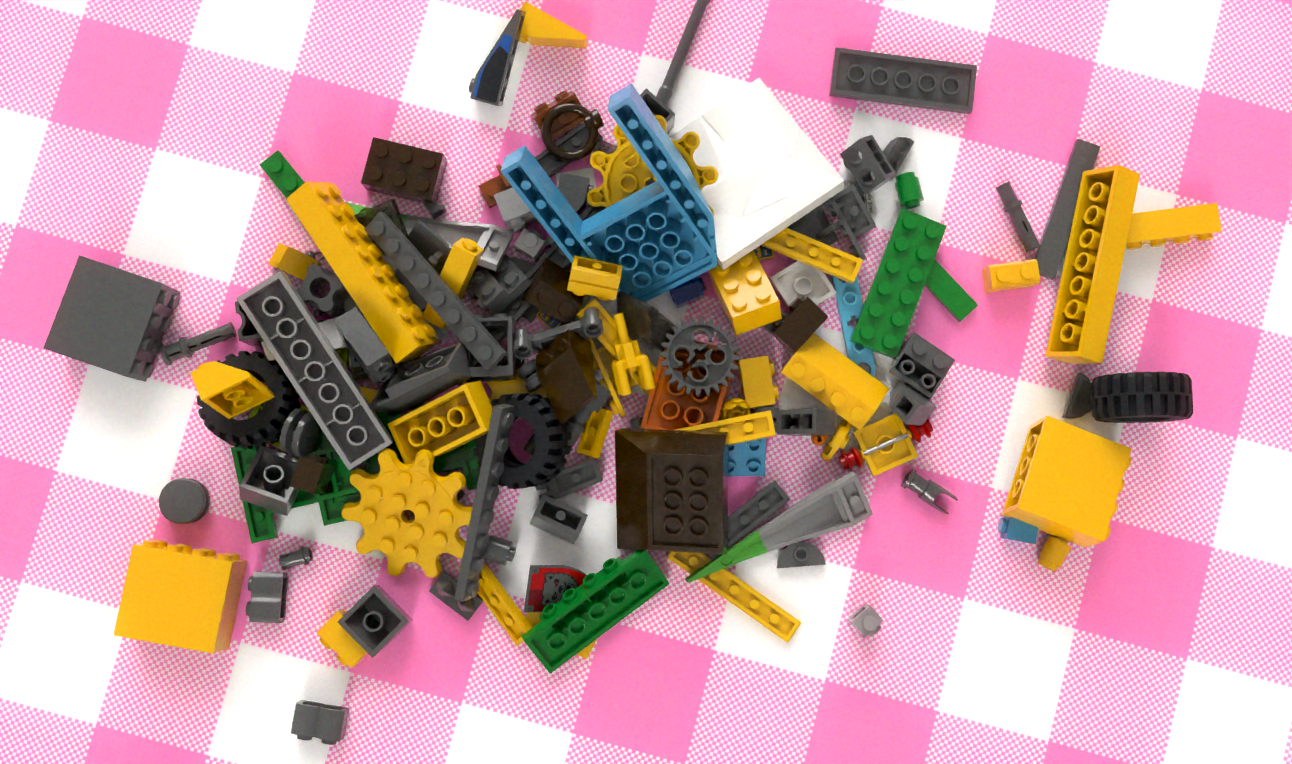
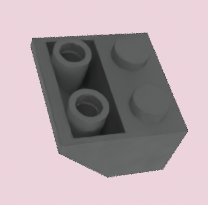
M914 332L902 345L897 358L891 364L889 373L930 400L955 362V359Z

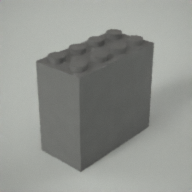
M79 255L43 349L125 377L146 382L147 378L154 371L153 363L156 355L160 353L159 346L163 344L164 333L171 326L170 318L172 312L179 305L180 291L163 283Z

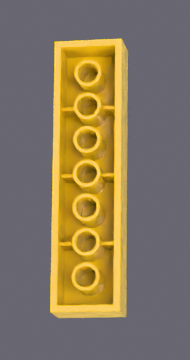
M1121 165L1087 170L1082 173L1045 357L1066 364H1102L1140 178V174Z
M305 182L286 198V201L394 361L400 363L419 358L439 343L435 330L426 323L422 317L421 309L416 304H413L408 296V290L395 277L394 269L389 264H386L381 256L382 252L379 247L369 239L365 227L355 218L354 210L340 196L341 191L331 182Z

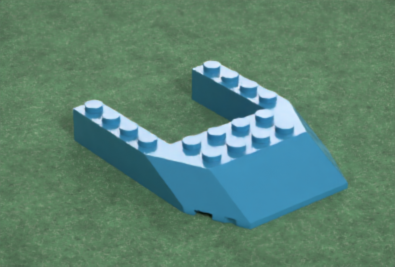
M631 83L610 95L607 110L657 181L582 221L525 145L504 157L500 172L571 263L575 255L623 265L616 298L622 299L626 304L635 308L718 266L713 213L688 164Z

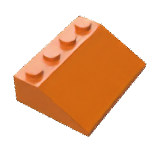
M665 334L664 342L669 343ZM695 341V343L698 345L705 344L703 342ZM708 344V348L702 354L695 353L696 359L688 365L689 353L681 350L677 352L675 357L678 361L683 362V368H674L673 370L682 372L684 382L686 381L688 371L692 372L693 378L701 380L706 376L705 370L701 368L692 369V365L698 359L704 361V354L711 348L713 349V354L710 358L714 363H721L725 357L721 352H717L716 345ZM662 347L661 352L667 351ZM659 356L654 375L656 388L650 390L640 428L676 430L722 420L721 409L728 400L733 380L726 378L728 387L720 384L718 385L719 393H716L712 388L708 397L705 391H701L700 396L697 397L696 390H692L688 396L686 394V387L677 391L678 382L670 385L669 381L672 375L665 377L664 372L668 367H661L660 365L666 359Z

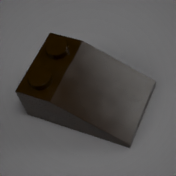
M568 329L536 355L537 375L558 421L562 424L597 398L591 342Z

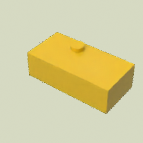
M481 381L464 384L388 423V427L404 463L411 464L414 462L417 452L422 449L431 451L434 459L488 433L493 407Z

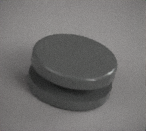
M296 408L288 415L280 434V447L284 452L305 457L313 450L321 427L311 412Z
M179 478L172 480L164 486L159 496L161 513L167 520L176 524H190L199 521L205 516L210 506V495L207 488L195 479Z

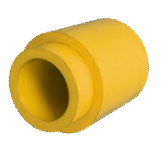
M1049 536L1038 555L1040 558L1037 563L1056 572L1057 568L1062 567L1072 548L1068 545L1069 541L1056 536Z

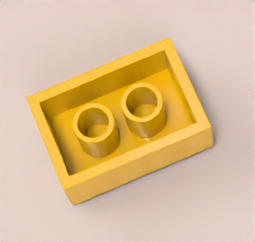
M754 250L724 270L719 264L709 270L711 284L736 336L782 319L779 299Z

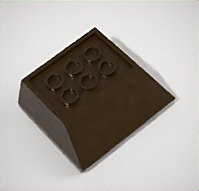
M631 428L615 430L617 549L727 555L728 432Z

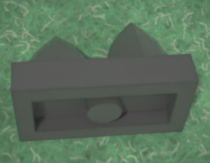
M444 571L429 592L469 621L483 600L478 595L464 602L455 600L458 580Z

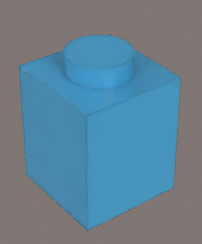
M1004 516V518L999 520L998 532L1001 533L1000 538L1036 544L1038 527L1013 517Z

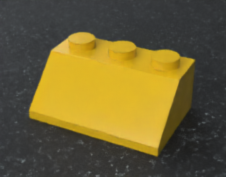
M216 361L203 363L196 370L190 372L201 400L228 419L275 397L271 390L249 372Z

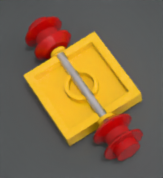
M894 413L863 427L861 431L858 429L852 432L860 450L851 446L850 452L847 454L840 451L839 463L844 471L852 472V467L854 466L862 469L863 460H865L872 477L917 458L918 455L910 439L912 438L920 443L921 436L923 435L931 438L930 432L933 431V427L929 419H927L923 425L908 424V429L906 430L902 420Z

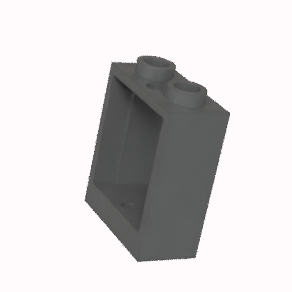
M354 307L334 320L342 341L373 384L388 380L392 373L395 372L390 354L357 308Z
M495 314L492 318L474 315L487 330L507 329L508 365L495 366L491 371H486L484 367H473V355L465 347L470 379L466 380V382L516 380V357L513 355L515 322L513 318L509 317L508 314Z

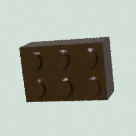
M373 137L361 184L369 191L419 203L437 204L448 161L443 153Z

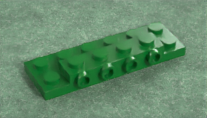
M637 549L623 561L620 557L616 559L610 558L604 562L603 569L598 573L586 575L583 579V584L579 587L566 590L562 596L563 599L559 602L546 605L542 610L543 614L539 616L541 622L521 637L551 674L670 583L646 550Z

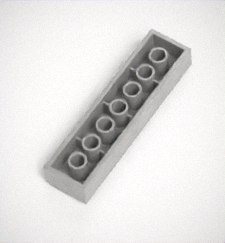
M284 272L276 273L236 298L348 470H351L394 442L390 433L375 410L371 409L369 401Z

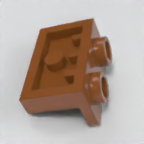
M562 91L554 96L555 101L548 105L544 102L534 108L535 112L531 114V117L536 122L540 131L545 116L555 106L563 103L581 105L574 92ZM575 113L561 114L554 120L551 126L552 140L584 122V119Z

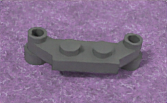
M593 307L587 308L580 320L536 334H529L525 329L517 330L514 334L513 355L519 359L529 358L533 352L539 353L568 329L588 341L589 337L600 336L603 333V322L599 318L598 309Z

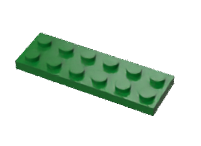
M904 208L900 210L849 340L850 342L889 358H897L946 230V225Z

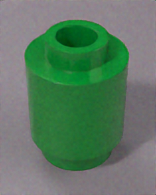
M906 172L896 176L895 188L900 206H906V209L919 207L920 202L924 200L919 178L915 177L914 172Z

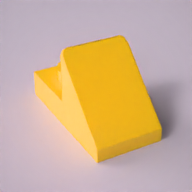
M279 243L268 264L303 281L307 274V269L312 263L319 266L322 263L290 246L287 247Z

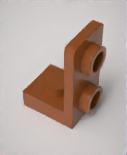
M500 164L496 165L499 176L478 186L489 208L497 206L495 194L512 188L500 172Z

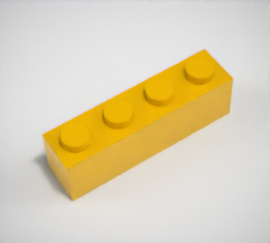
M1212 203L1132 213L1126 243L1127 250L1140 249L1144 244H1150L1151 247H1160L1166 245L1168 241H1174V244H1183L1190 242L1189 239L1198 238L1199 242L1213 239V235L1222 231L1218 204Z

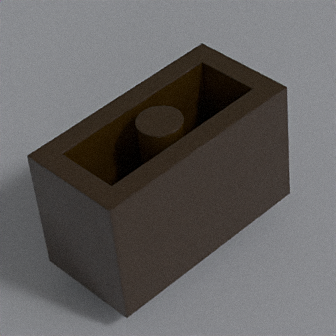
M808 296L794 299L788 306L789 312L785 316L781 315L782 319L772 323L774 328L770 333L789 352L795 353L828 318Z
M309 454L308 458L299 457L290 487L313 494H326L335 466L328 464L330 459L322 456Z

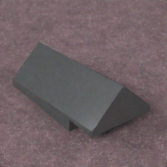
M459 342L401 364L393 378L384 382L370 404L371 409L395 416L470 379L465 345Z

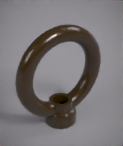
M563 103L555 106L547 113L542 123L541 136L546 149L553 156L564 161H577L592 152L598 140V129L604 127V123L597 109L589 111L576 103ZM575 113L584 119L589 129V137L586 144L579 150L564 151L553 142L551 126L554 120L561 114Z

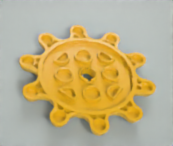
M654 115L667 134L665 118L661 115ZM618 124L613 129L614 137L617 140L616 151L612 154L595 151L590 156L592 167L599 170L603 175L602 185L587 193V201L593 207L604 206L608 208L646 187L649 180L657 181ZM687 132L679 140H672L670 138L688 164L700 190L706 185L714 184L718 180L719 173L715 167H701L694 162L693 154L700 145V137L697 133ZM708 205L714 217V210L710 205Z
M384 448L378 453L380 471L377 474H369L362 469H354L351 472L350 483L358 489L361 499L358 502L344 504L341 510L342 517L348 521L358 522L364 529V535L356 542L357 552L360 554H369L373 550L383 552L388 558L387 570L390 575L398 576L403 574L406 565L409 562H413L421 566L426 576L430 578L437 577L442 572V565L440 563V555L442 553H449L457 558H463L466 541L461 538L459 529L463 525H469L473 507L460 504L457 500V493L466 485V478L460 472H453L445 477L437 475L433 469L434 455L427 449L418 451L413 463L403 464L398 460L396 453L392 449ZM403 511H412L415 519L408 521Z

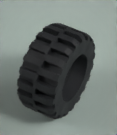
M239 351V356H235L232 353L225 356V361L221 362L218 360L217 362L247 371L257 380L264 381L275 397L266 401L263 409L255 416L246 420H235L234 418H226L203 402L200 396H197V405L202 407L198 410L200 418L204 420V425L207 429L234 447L240 446L243 449H252L254 445L259 449L260 445L266 447V442L268 441L273 444L279 440L277 436L281 434L286 418L294 409L300 408V402L296 400L300 395L276 360L269 361L265 355L257 351H253L252 354L248 351Z
M1128 372L1098 376L1091 383L1092 416L1096 421L1113 423L1187 420L1193 414L1192 379L1188 374L1177 372Z
M506 394L500 396L499 399L492 400L490 402L492 407L500 404L514 406V422L519 417L526 420L532 427L536 439L535 451L526 464L517 460L508 446L503 459L504 470L498 485L502 487L507 486L508 489H523L545 484L551 478H555L560 473L558 468H564L567 459L564 457L569 455L571 446H568V440H571V432L567 433L566 427L569 426L568 421L563 424L560 423L549 399L542 398L539 394ZM488 433L472 440L476 445L473 452L474 456L479 458L477 463L480 469Z

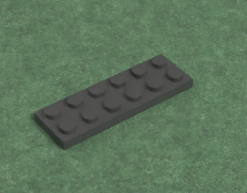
M836 47L834 50L829 96L971 114L977 65Z

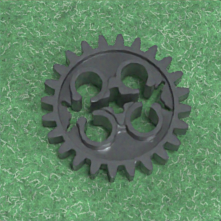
M701 316L699 323H696L694 318L690 317V324L687 325L681 320V329L675 326L672 327L674 335L666 333L669 343L663 342L661 346L667 351L660 352V357L666 360L661 362L660 365L661 367H668L664 372V376L672 375L669 381L670 385L676 382L679 383L677 391L686 387V394L688 396L692 390H696L697 397L700 396L701 391H705L708 397L710 396V389L713 388L716 393H719L718 385L721 384L724 387H728L726 378L734 380L735 376L730 371H738L739 369L733 362L740 361V356L734 355L735 352L740 350V347L732 346L736 341V337L728 338L730 328L722 331V322L714 326L713 318L708 323H704V318ZM714 332H716L718 341L727 344H719L717 346V352H721L725 359L721 363H714L710 358L713 354V349L711 348L704 354V361L698 359L692 365L693 370L697 368L705 370L706 376L701 380L693 378L692 372L688 371L686 381L684 382L682 372L673 370L674 368H683V362L678 361L675 357L677 352L684 350L689 353V358L687 359V364L689 365L696 359V352L702 354L708 348L707 343L703 345L696 344L694 341L695 336L704 334L710 343L714 337Z

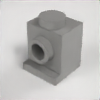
M524 228L514 246L518 252L537 263L548 246V241L543 239L544 236L539 232Z
M866 603L847 619L864 639L868 635L871 637L881 629L880 624L884 621L871 605Z

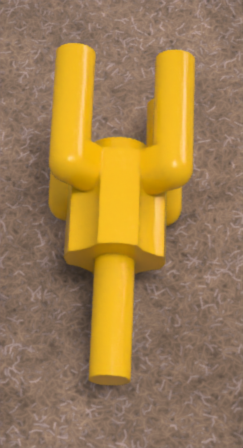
M614 314L620 343L613 345L616 360L612 361L611 367L618 394H622V396L632 394L627 373L638 371L642 388H646V390L656 388L648 356L640 354L637 340L630 341L624 314Z

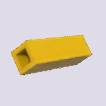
M461 238L453 244L440 274V277L460 300L464 296L484 251L475 241L467 238ZM427 304L422 317L435 326L444 329L447 326L446 323Z

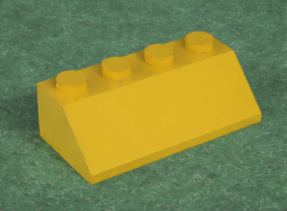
M815 333L792 355L781 370V373L831 410H835L838 415L860 431L875 413L890 389Z

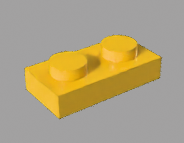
M602 408L598 413L593 411L585 424V432H582L577 453L599 459L613 416L612 411Z

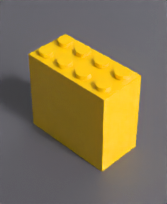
M1045 416L1029 427L1001 515L1013 517L1038 527V530L1066 539L1084 548L1104 542L1111 532L1109 523L1118 508L1116 500L1125 485L1123 477L1132 461L1130 457L1132 448L1050 416Z
M157 539L152 541L143 540L142 544H133L114 636L213 654L228 649L232 638L247 560L240 559V554L225 552V554L217 553L216 555V550L192 549L190 545L168 544V541Z

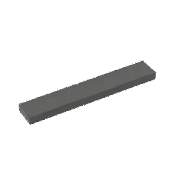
M1079 138L1075 140L1040 241L1041 246L1038 247L1034 258L1037 259L1040 276L1051 280L1056 277L1070 237L1083 171L1093 170L1101 147Z

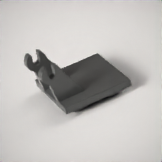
M830 198L787 228L824 244L831 245L838 241L834 231L844 225L841 219L837 223L830 225L824 213V209L833 203Z

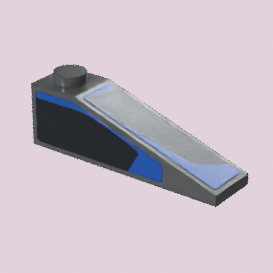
M516 10L478 70L475 79H471L469 85L471 99L495 106L503 105L526 14L525 11Z

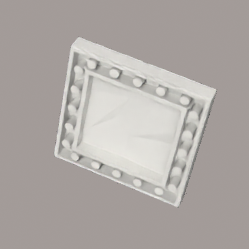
M757 78L669 137L672 140H679L687 132L697 133L700 137V145L693 154L694 162L701 167L713 166L719 173L718 180L714 184L703 187L701 192L707 204L714 210L717 261L723 270L844 189L843 178L760 78Z

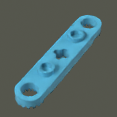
M832 276L833 287L837 292L835 299L847 358L857 365L861 363L867 365L870 369L869 374L874 377L876 367L872 350L849 341L853 333V327L848 326L847 322L851 320V317H854V320L857 321L863 307L857 276L853 284L849 282L843 283L837 277Z

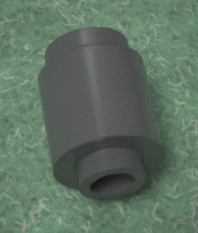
M490 535L483 559L506 565L508 561H513L516 548L513 547L512 541Z

